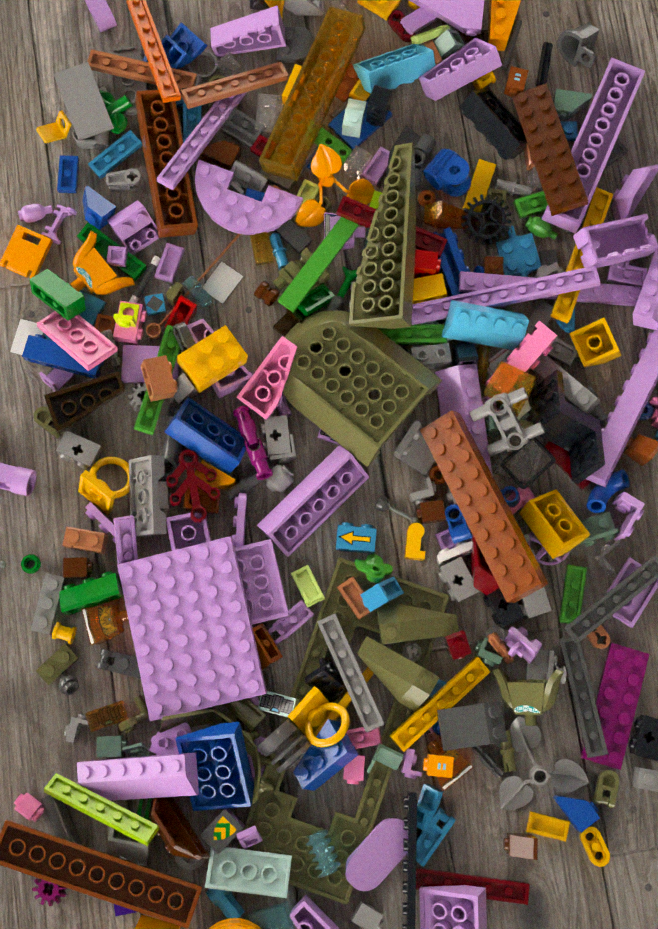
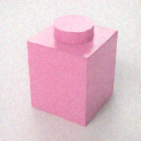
M358 755L344 767L343 779L347 780L348 784H359V781H363L365 755Z

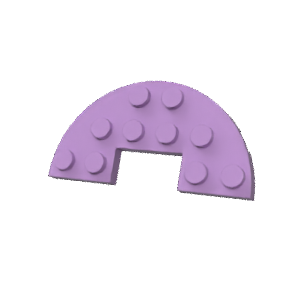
M201 160L198 161L195 185L200 204L214 222L231 232L255 235L256 233L274 231L292 219L302 205V197L269 185L262 202L228 190L234 177V172Z

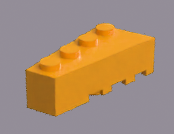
M489 0L488 43L496 46L497 51H505L521 0Z

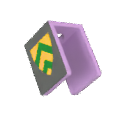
M225 808L200 836L219 854L237 836L236 834L244 828L245 824L229 808Z

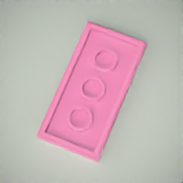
M54 311L37 322V327L88 371L118 351V347L80 315L68 321Z

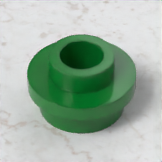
M34 554L26 555L21 561L22 570L28 574L36 573L41 567L39 557ZM30 561H34L35 563L32 568L28 566V563Z

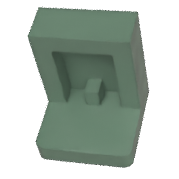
M488 638L478 639L474 648L477 651L475 656L483 659L482 662L488 666L500 665L503 657L485 650Z

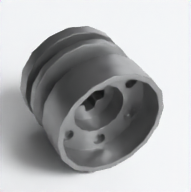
M289 718L257 746L265 757L273 752L276 756L271 762L272 765L281 760L282 764L276 769L279 773L297 763L311 746L309 741L302 746L298 744L304 738L303 735L295 739L292 737L297 727Z

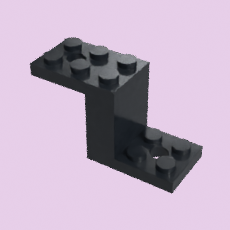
M555 370L531 390L533 425L541 422L545 433L538 436L569 451L572 482L579 484L605 465L600 420L565 401L562 372Z

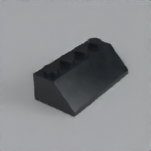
M490 88L473 90L459 106L463 111V115L475 124V129L481 132L486 137V141L496 148L501 158L505 160L515 158L524 151L527 144L520 122Z

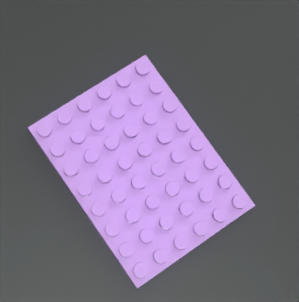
M231 536L117 565L150 721L162 719L164 716L192 712L267 694Z

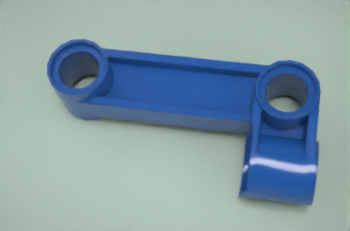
M507 486L500 490L505 500L509 493L516 495L513 500H506L509 507H515L519 504L520 495L515 487ZM452 504L448 506L445 510V516L453 543L456 544L471 539L472 536L468 524L458 505ZM459 511L458 518H450L452 512Z

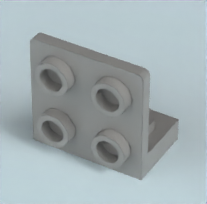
M415 420L395 449L393 456L425 476L434 464L435 459L420 431L422 423Z

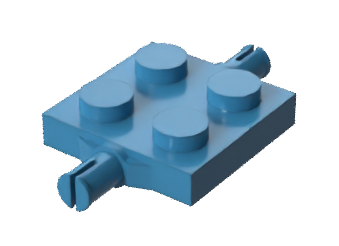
M511 226L509 231H507L509 238L495 244L498 256L503 257V273L509 276L528 277L531 272L537 271L541 267L533 235L529 233L516 236L514 226Z

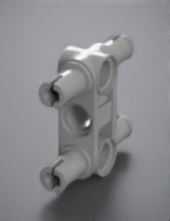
M524 387L509 394H497L487 400L485 405L470 411L474 422L486 416H492L502 435L501 440L487 446L490 456L505 450H518L530 442L529 439L545 433L541 422L526 429L522 428L512 408L513 404L528 398ZM500 400L504 403V407L498 409L493 403ZM517 435L521 438V441L513 443L510 438Z

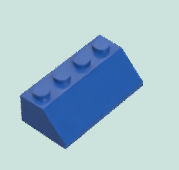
M189 397L185 399L165 430V433L194 451L201 458L227 475L240 463L246 451L245 439L239 431Z

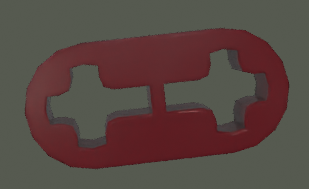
M399 10L392 11L388 18L389 26L402 41L410 42L411 37L415 36V33L412 35L404 34L405 28L402 24H399L405 15ZM393 18H400L399 22L397 20L393 21Z

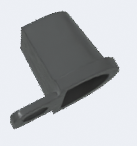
M585 23L575 29H567L562 32L557 42L562 57L574 67L578 62L587 68L593 67L596 55L591 50L595 46L599 29L589 23ZM587 54H588L589 57H590V61H589V62L586 61V60L583 58V57H585Z

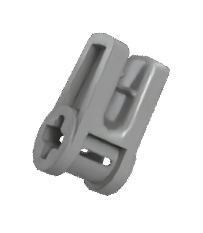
M131 168L106 174V184L110 192L139 191L144 184L137 169Z

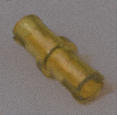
M481 344L477 347L479 358L477 370L479 384L481 376L482 384H486L487 371L490 367V362L488 361L490 346L485 345L484 352H482L483 345Z

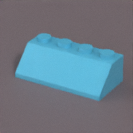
M411 44L353 64L364 90L370 94L373 91L374 85L386 89H395L400 84L414 82L415 79L436 66L434 51L421 44Z
M451 300L442 337L514 350L525 337L529 319L523 313Z

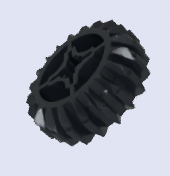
M483 194L480 195V201L474 197L473 202L475 204L473 205L471 202H468L467 206L470 209L464 208L463 212L467 213V215L461 216V219L467 220V222L461 223L462 227L468 226L464 233L471 232L468 238L472 239L475 236V243H478L479 238L482 239V245H485L486 239H488L489 245L493 243L492 238L499 242L497 235L505 237V233L502 230L509 231L510 228L505 226V224H511V220L506 219V217L511 216V213L504 212L509 208L508 205L502 208L501 205L504 203V200L497 203L498 196H495L492 201L490 200V194L487 195V200H484ZM481 205H489L484 213L474 211ZM494 208L501 215V223L492 216ZM490 211L489 220L491 221V223L487 222V224L484 225V228H482L483 219H481V217H485V215H487ZM471 216L480 223L478 232L471 225ZM488 226L499 228L492 234L483 235L485 228Z

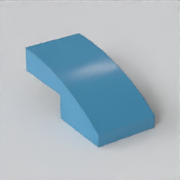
M428 783L423 784L417 803V828L423 831L430 824L444 792Z

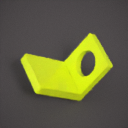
M121 302L119 314H114L113 316L117 325L124 328L136 327L139 305ZM126 308H132L134 315H123V311Z

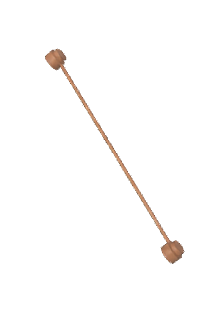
M241 234L236 235V237L229 243V245L222 251V253L215 259V261L208 267V269L187 291V293L184 295L185 298L189 295V293L196 287V285L203 279V277L210 271V269L217 263V261L224 255V253L231 247V245L238 239V237ZM173 309L159 324H148L146 333L151 339H157L161 336V325L168 319Z

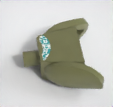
M502 669L492 670L503 701L510 709H513L514 714L525 715L526 726H536L537 715H542L553 707L564 671L557 669L549 679L511 680Z

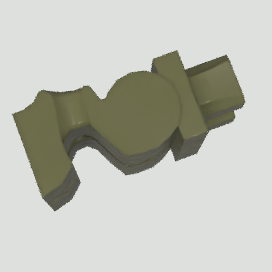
M307 247L302 251L300 260H292L278 271L279 276L273 281V284L279 291L290 285L312 256ZM325 270L312 289L330 280V274L327 270Z

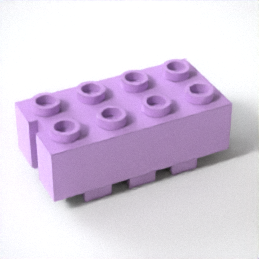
M643 214L584 227L573 235L577 249L582 250L581 260L584 268L591 266L599 268L649 256L658 250L655 235L653 234L649 237L648 229L645 227V221L649 219L648 215Z

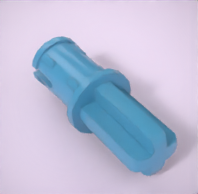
M273 233L269 236L273 248L272 255L275 256L278 269L281 270L289 263L285 253L287 250L283 247L280 234Z

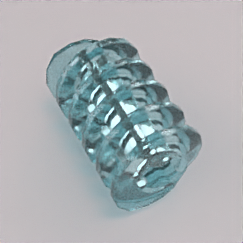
M320 830L305 837L310 839L305 845L313 846L309 854H316L312 862H319L315 870H322L318 878L336 872L337 868L341 865L340 861H334L338 857L337 853H331L335 849L334 846L328 845L332 841L331 838H324L328 834V830Z

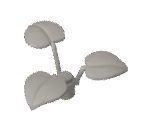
M517 716L512 721L509 727L512 745L517 752L527 750L533 767L530 770L531 779H526L523 782L518 776H508L501 782L499 797L502 810H515L527 805L533 797V790L526 784L535 783L543 785L551 775H553V786L562 793L573 792L589 783L584 770L573 760H557L554 765L555 771L548 773L544 767L537 765L530 748L536 747L540 743L541 732L537 725L526 726L525 718Z

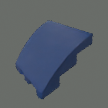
M182 22L171 36L166 34L161 41L170 67L174 69L182 68L192 62L208 46ZM146 56L143 58L144 62H148Z

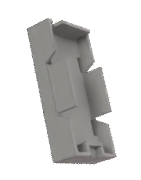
M149 455L129 460L130 516L133 515L135 519L136 537L167 534L166 514L160 509H169L168 486L166 481H158L165 475L164 456Z

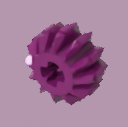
M39 878L34 880L38 886L33 887L32 891L39 893L34 898L39 899L41 897V905H44L46 901L49 906H52L54 901L59 904L61 897L67 895L63 890L67 889L66 887ZM52 884L54 888L48 891L47 887Z

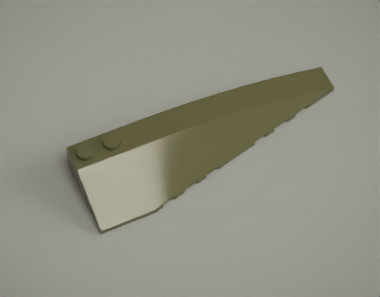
M413 142L395 145L388 167L390 169L388 177H385L383 183L385 187L378 200L379 207L378 210H375L367 236L368 243L362 252L361 266H358L356 272L357 279L355 283L353 282L351 288L350 326L388 329L411 327L416 238V189Z

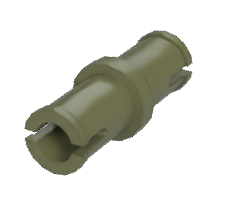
M506 730L508 742L500 743L501 749H499V753L502 754L504 772L517 770L514 752L516 751L512 745L511 730Z

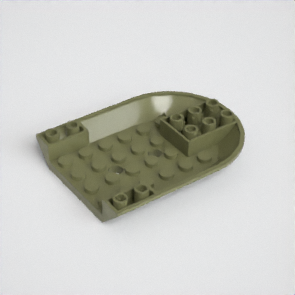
M332 310L310 315L300 323H297L285 336L287 340L298 348L283 389V394L299 412L368 468L380 454L379 449L427 394H432L442 382V379L379 329L350 326V312ZM314 347H321V350L319 352H312ZM347 367L351 372L348 376H342L340 370ZM372 391L380 393V397L377 400L369 398V394Z

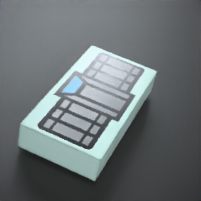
M267 691V694L261 695L258 708L262 711L287 717L298 705L299 699Z

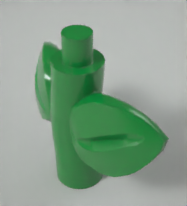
M99 90L114 128L111 131L115 134L122 133L128 124V120L122 112L133 106L131 100L124 95L115 101L112 94Z

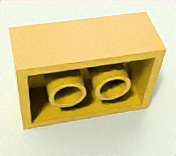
M225 325L177 355V363L198 393H201L247 363L248 355Z

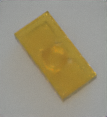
M263 232L250 235L256 266L274 263L268 233Z

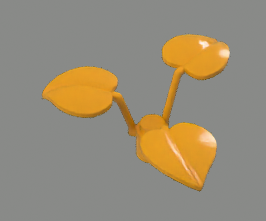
M320 144L311 162V170L320 181L318 183L320 200L318 203L315 199H310L302 204L296 215V225L314 227L324 221L326 209L321 206L323 204V186L330 187L335 183L345 193H348L346 197L365 205L371 202L375 189L366 179L355 180L351 183L349 190L346 189L333 176V173H337L342 166L339 154L332 148Z

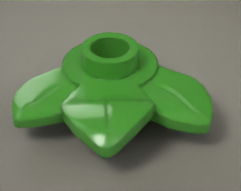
M369 554L366 560L355 559L354 562L356 568L366 573L367 580L373 583L381 582L385 575H390L393 572L392 565L384 564L383 559L376 554Z

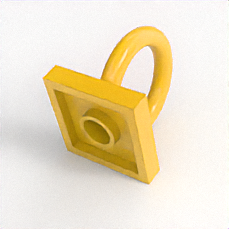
M112 456L99 459L93 464L89 472L85 470L80 475L78 492L108 515L113 510L115 498L123 497L130 492L129 463L121 458ZM104 465H118L126 471L128 476L127 483L122 489L112 491L103 480L97 479L98 470Z
M315 686L287 716L307 740L317 747H329L338 743L347 733L350 724L347 710L338 703H330ZM332 711L338 712L342 722L337 733L327 739L315 737V731Z

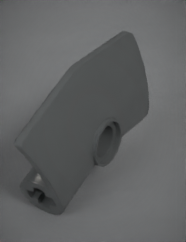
M405 126L390 150L386 177L389 174L390 169L388 167L395 145L413 142L414 157L420 162L415 163V189L419 190L423 164L435 147L436 141L427 134H423L420 137L408 126Z

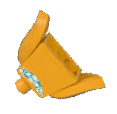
M90 230L88 238L73 259V271L77 279L70 283V285L78 292L86 287L90 293L94 292L97 295H106L128 286H134L133 278H117L115 272L94 248L97 234Z

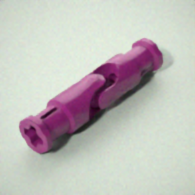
M240 406L233 411V415L237 417L238 428L241 436L245 439L244 444L251 464L255 466L256 478L258 480L267 479L273 475V471L269 469L268 457L261 439L257 436V427L254 420L250 417L249 407ZM259 444H260V448H259L258 450H256V451H251V450H250V449H252V450L257 449L258 446H259Z

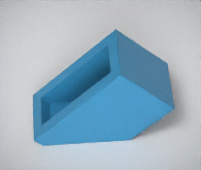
M393 576L376 584L360 594L364 606L371 612L402 595L404 592Z

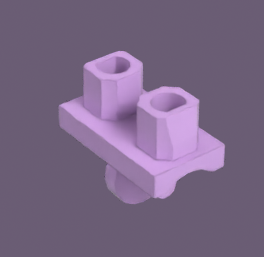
M512 626L509 628V633L504 640L507 646L511 648L508 654L511 657L517 654L520 658L523 657L531 664L540 651L542 643L537 639H533L530 642L527 639L528 632L523 626L517 629Z

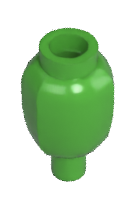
M529 216L524 226L527 227L530 233L540 238L549 237L553 240L556 239L558 233L552 231V227L548 222L541 220L542 218L537 216Z

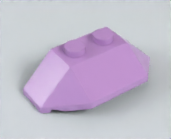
M658 164L633 169L630 176L625 175L620 183L623 185L622 189H617L612 197L614 202L611 205L615 220L631 217L656 176Z

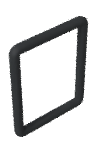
M536 437L532 439L549 456L551 461L525 485L504 465L522 448L514 450L500 464L521 489H526L556 461L555 457Z

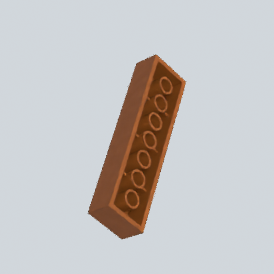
M159 90L137 91L135 106L158 238L195 235L198 223L188 171L174 190L157 182L159 174L183 144L176 101L163 103Z

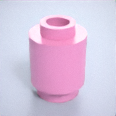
M28 792L25 795L21 793L14 802L16 805L14 809L29 821L33 820L36 822L45 811V808L42 806L43 804Z

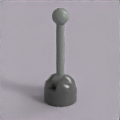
M383 495L379 497L374 507L382 512L389 509L411 520L412 523H419L417 517H412L392 507L390 500Z

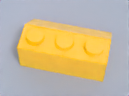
M557 489L529 500L519 513L552 559L569 552L591 535Z

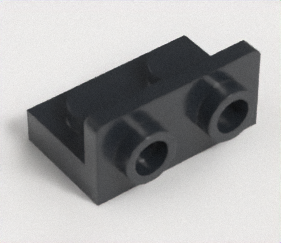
M322 657L319 659L320 667L305 677V683L311 688L315 686L332 703L348 691L334 664Z

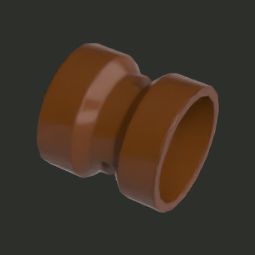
M263 281L257 287L254 296L264 300V304L270 307L277 300L280 291L276 288L272 289L268 282Z

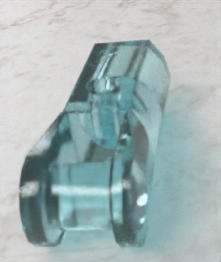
M193 275L182 283L200 306L207 307L212 303V297L203 289Z

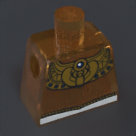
M104 605L81 609L90 645L102 644L125 631L123 623L129 621L127 610L120 611L118 605Z
M436 739L426 746L431 754L454 757L452 778L434 776L443 791L474 768L456 749L443 751V748Z

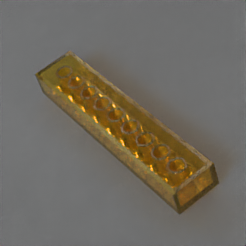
M329 7L260 156L259 162L263 172L297 182L366 29L363 15Z

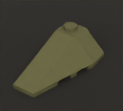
M397 603L386 604L376 609L382 645L445 637L459 632L457 615Z
M366 636L357 652V655L374 672L381 683L392 693L393 697L413 711H416L430 696L440 678Z

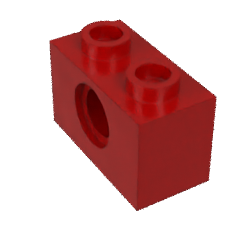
M415 250L414 279L439 273L441 259H438V252Z

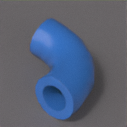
M622 469L612 473L606 487L596 484L587 500L589 511L593 513L604 512L607 502L612 495L620 490L629 488L630 481L625 470Z

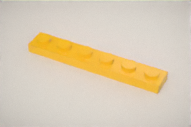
M474 657L390 735L391 739L401 751L405 752L438 721L437 710L452 708L490 673L489 669L479 657Z

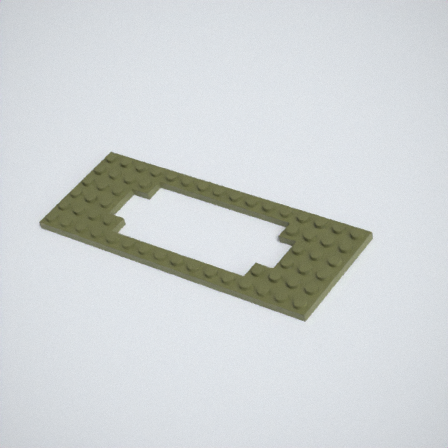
M339 557L317 621L336 614L346 639L350 644L356 626L380 634L377 612L375 609L358 620L337 587L351 577L355 578L364 592L378 583L367 580L366 573L359 571L354 562ZM385 575V577L381 580V582H382V581H385V580H387V579H389V578H391V577H393V576H392V575ZM395 577L404 593L386 604L397 603L433 611H445L449 595ZM317 621L290 695L292 698L299 699V703L312 689L305 683V677L320 667L319 659L325 658L328 649ZM436 638L391 644L390 649L408 659L409 654L406 648L412 646L411 649L414 650L413 647H416L418 653L416 655L412 653V658L409 660L426 669ZM395 698L381 739L382 745L398 752L399 747L391 739L390 735L410 717L412 710L398 702ZM283 716L280 725H282L288 719V717ZM297 728V730L295 731V733L292 735V737H293L294 739L297 738V736H298V733H299V729H298V728ZM273 752L270 754V757L274 759L276 755ZM281 760L274 765H266L262 777L264 781L271 783L273 789L269 791L263 790V793H259L257 802L252 804L244 830L255 825L263 841L246 848V850L292 855L289 876L290 885L348 905L353 886L346 879V861L352 852L371 833L393 768L375 761L368 775L355 817L335 811L330 828L326 830L291 817L298 797L279 791L286 770L281 773L276 770L282 764ZM239 842L237 848L243 849L242 845Z

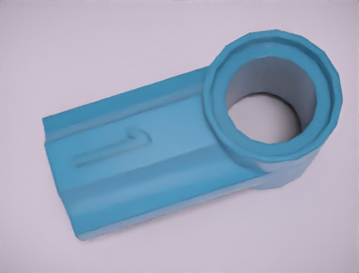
M210 888L205 891L208 898L215 906L220 908L227 919L239 918L245 912L233 896L232 891Z

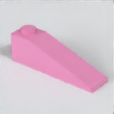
M282 336L236 398L267 420L279 404L298 347Z

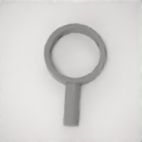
M207 49L200 55L211 57L215 62V67L208 74H197L195 86L201 85V81L209 80L218 71L217 57ZM190 62L189 64H187V66H188V71L191 72V73H195V72L191 69V63H192V62Z

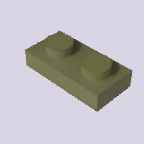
M65 643L35 671L48 685H51L79 657Z

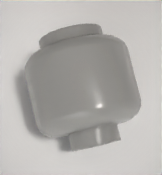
M277 464L272 468L273 475L266 479L268 481L266 485L272 492L275 490L284 492L294 482V473L287 465Z

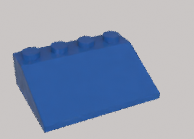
M240 722L221 723L176 737L175 740L179 754L196 753L199 795L190 796L193 811L251 807L254 781Z

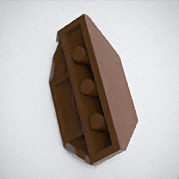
M154 798L151 822L158 825L159 830L156 834L165 842L166 850L174 856L197 860L208 859L210 857L209 853L174 798Z

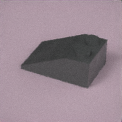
M501 701L437 710L443 751L508 742Z

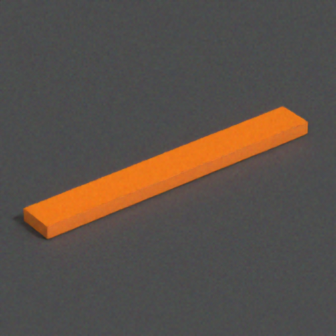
M126 0L163 103L181 100V93L146 0Z

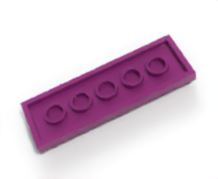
M610 643L595 699L608 754L587 758L585 746H583L582 759L621 770L650 654Z

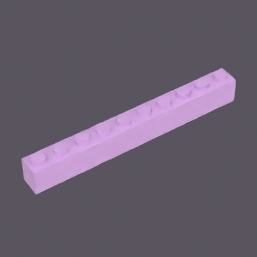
M657 330L649 333L646 340L648 344L646 348L641 349L638 357L640 360L638 364L633 365L630 373L632 376L630 380L627 379L622 389L624 392L622 396L619 395L614 404L616 408L614 412L611 411L606 420L608 422L606 428L601 429L605 465L587 477L586 480L606 487L658 382Z

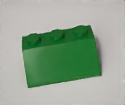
M109 571L101 574V578L94 580V577L83 580V584L64 586V590L59 591L61 612L72 615L81 612L83 609H90L123 598L119 574Z

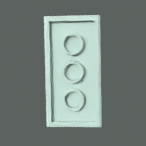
M225 847L217 854L211 848L205 888L287 898L292 855Z

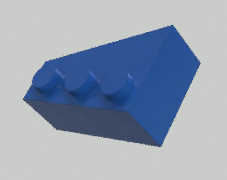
M328 719L316 737L319 739L332 737L340 729L341 723ZM346 733L338 743L329 747H317L311 744L293 773L302 789L315 791L359 754Z

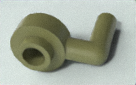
M141 695L134 698L140 714L118 724L121 732L125 731L128 734L137 729L136 724L149 718L147 706Z

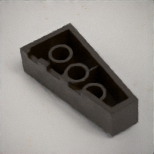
M119 371L44 395L57 434L124 393L125 388Z

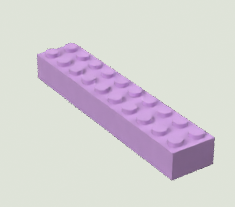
M612 57L571 150L588 198V203L592 199L645 73L642 69ZM589 204L551 216L547 205L541 220L576 234Z

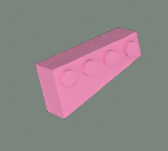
M538 321L532 333L526 335L520 343V347L513 350L507 361L501 364L488 379L485 386L495 395L509 394L515 391V385L518 382L522 384L528 377L526 373L530 369L534 370L540 364L539 358L542 355L546 357L553 349L551 345L557 335L541 321Z

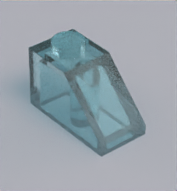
M288 901L251 911L248 914L249 920L263 929H294V923L289 916L291 910Z

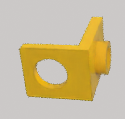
M61 110L56 122L39 126L36 130L44 143H50L65 139L72 124L63 110ZM62 118L65 121V128L62 125Z

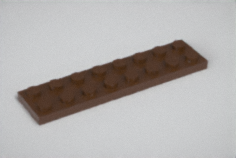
M547 83L511 95L551 216L588 205V198Z

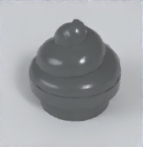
M72 675L60 677L59 690L61 693L72 695L77 691L79 684L76 677Z

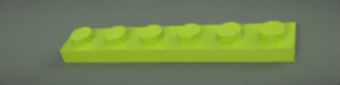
M57 773L44 787L46 794L146 846L149 845L159 830L157 824Z

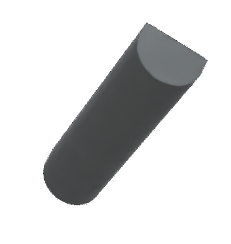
M50 795L42 798L41 801L55 836L82 845L67 805Z

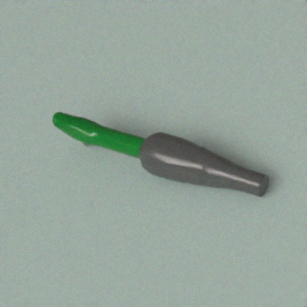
M342 267L345 273V280L338 294L329 301L326 311H341L345 303L343 298L351 282L357 278V269L349 270L347 267Z

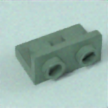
M609 511L581 520L591 535L582 541L579 546L585 544L586 547L597 544L596 540L603 538L604 541L615 538V534L620 531L618 528H615Z

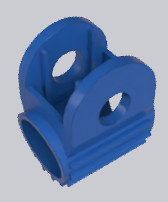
M441 149L423 171V175L431 186L450 196L464 195L471 187L469 164L459 154L450 149Z

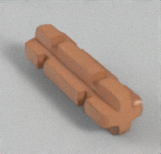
M495 632L489 634V643L498 655L503 657L502 660L505 664L514 662V657L508 654L509 648L502 639H499V635Z

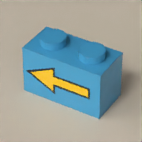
M342 522V525H338L335 550L374 554L377 529L369 524H361V527H355L353 523Z

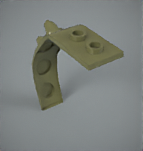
M214 709L162 717L160 732L185 722L190 727L205 724L214 726L221 723L237 722L239 718L234 714L226 717ZM242 730L246 751L252 757L255 772L252 804H255L259 793H263V790L269 791L273 789L271 783L264 781V778L261 777V769L264 765H270L273 759L270 756L265 757L261 752H258L257 746L254 744V740L259 737L257 731L246 732Z

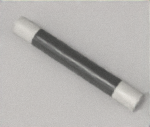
M158 256L153 257L129 302H138L161 258Z

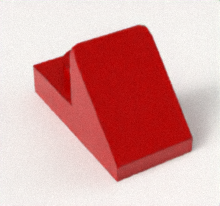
M180 295L165 327L167 325L173 327L181 322L188 325L190 320L197 314V305Z

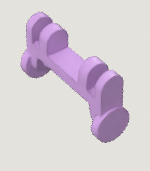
M57 204L56 208L60 211L54 210L53 214L57 217L52 227L45 226L44 230L48 234L42 232L41 235L52 239L54 243L60 245L61 241L57 236L58 228L65 217L76 215L77 212L70 207L66 208Z

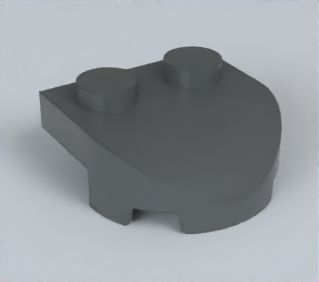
M285 27L286 46L279 47L276 58L277 62L295 63L305 66L306 62L317 54V41L312 33L304 27Z

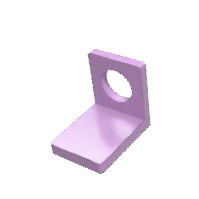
M55 368L47 376L42 372L39 373L42 381L54 392L60 390L74 377L73 373Z

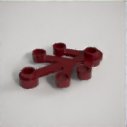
M184 450L179 455V466L167 477L166 484L171 488L176 487L178 478L185 470L187 478L178 490L170 495L169 502L172 506H178L181 503L182 496L189 488L193 506L190 517L194 522L200 523L205 520L207 512L200 504L197 487L206 492L211 500L219 498L220 490L197 477L194 469L204 474L208 482L215 481L217 473L215 470L209 469L200 463L194 451ZM189 457L192 461L188 463L185 461V458ZM212 473L214 474V477L209 478L207 474ZM173 478L176 482L171 484L168 480ZM215 491L218 495L213 497L211 492ZM177 497L179 501L173 502L172 498ZM200 513L202 517L196 518L194 514Z

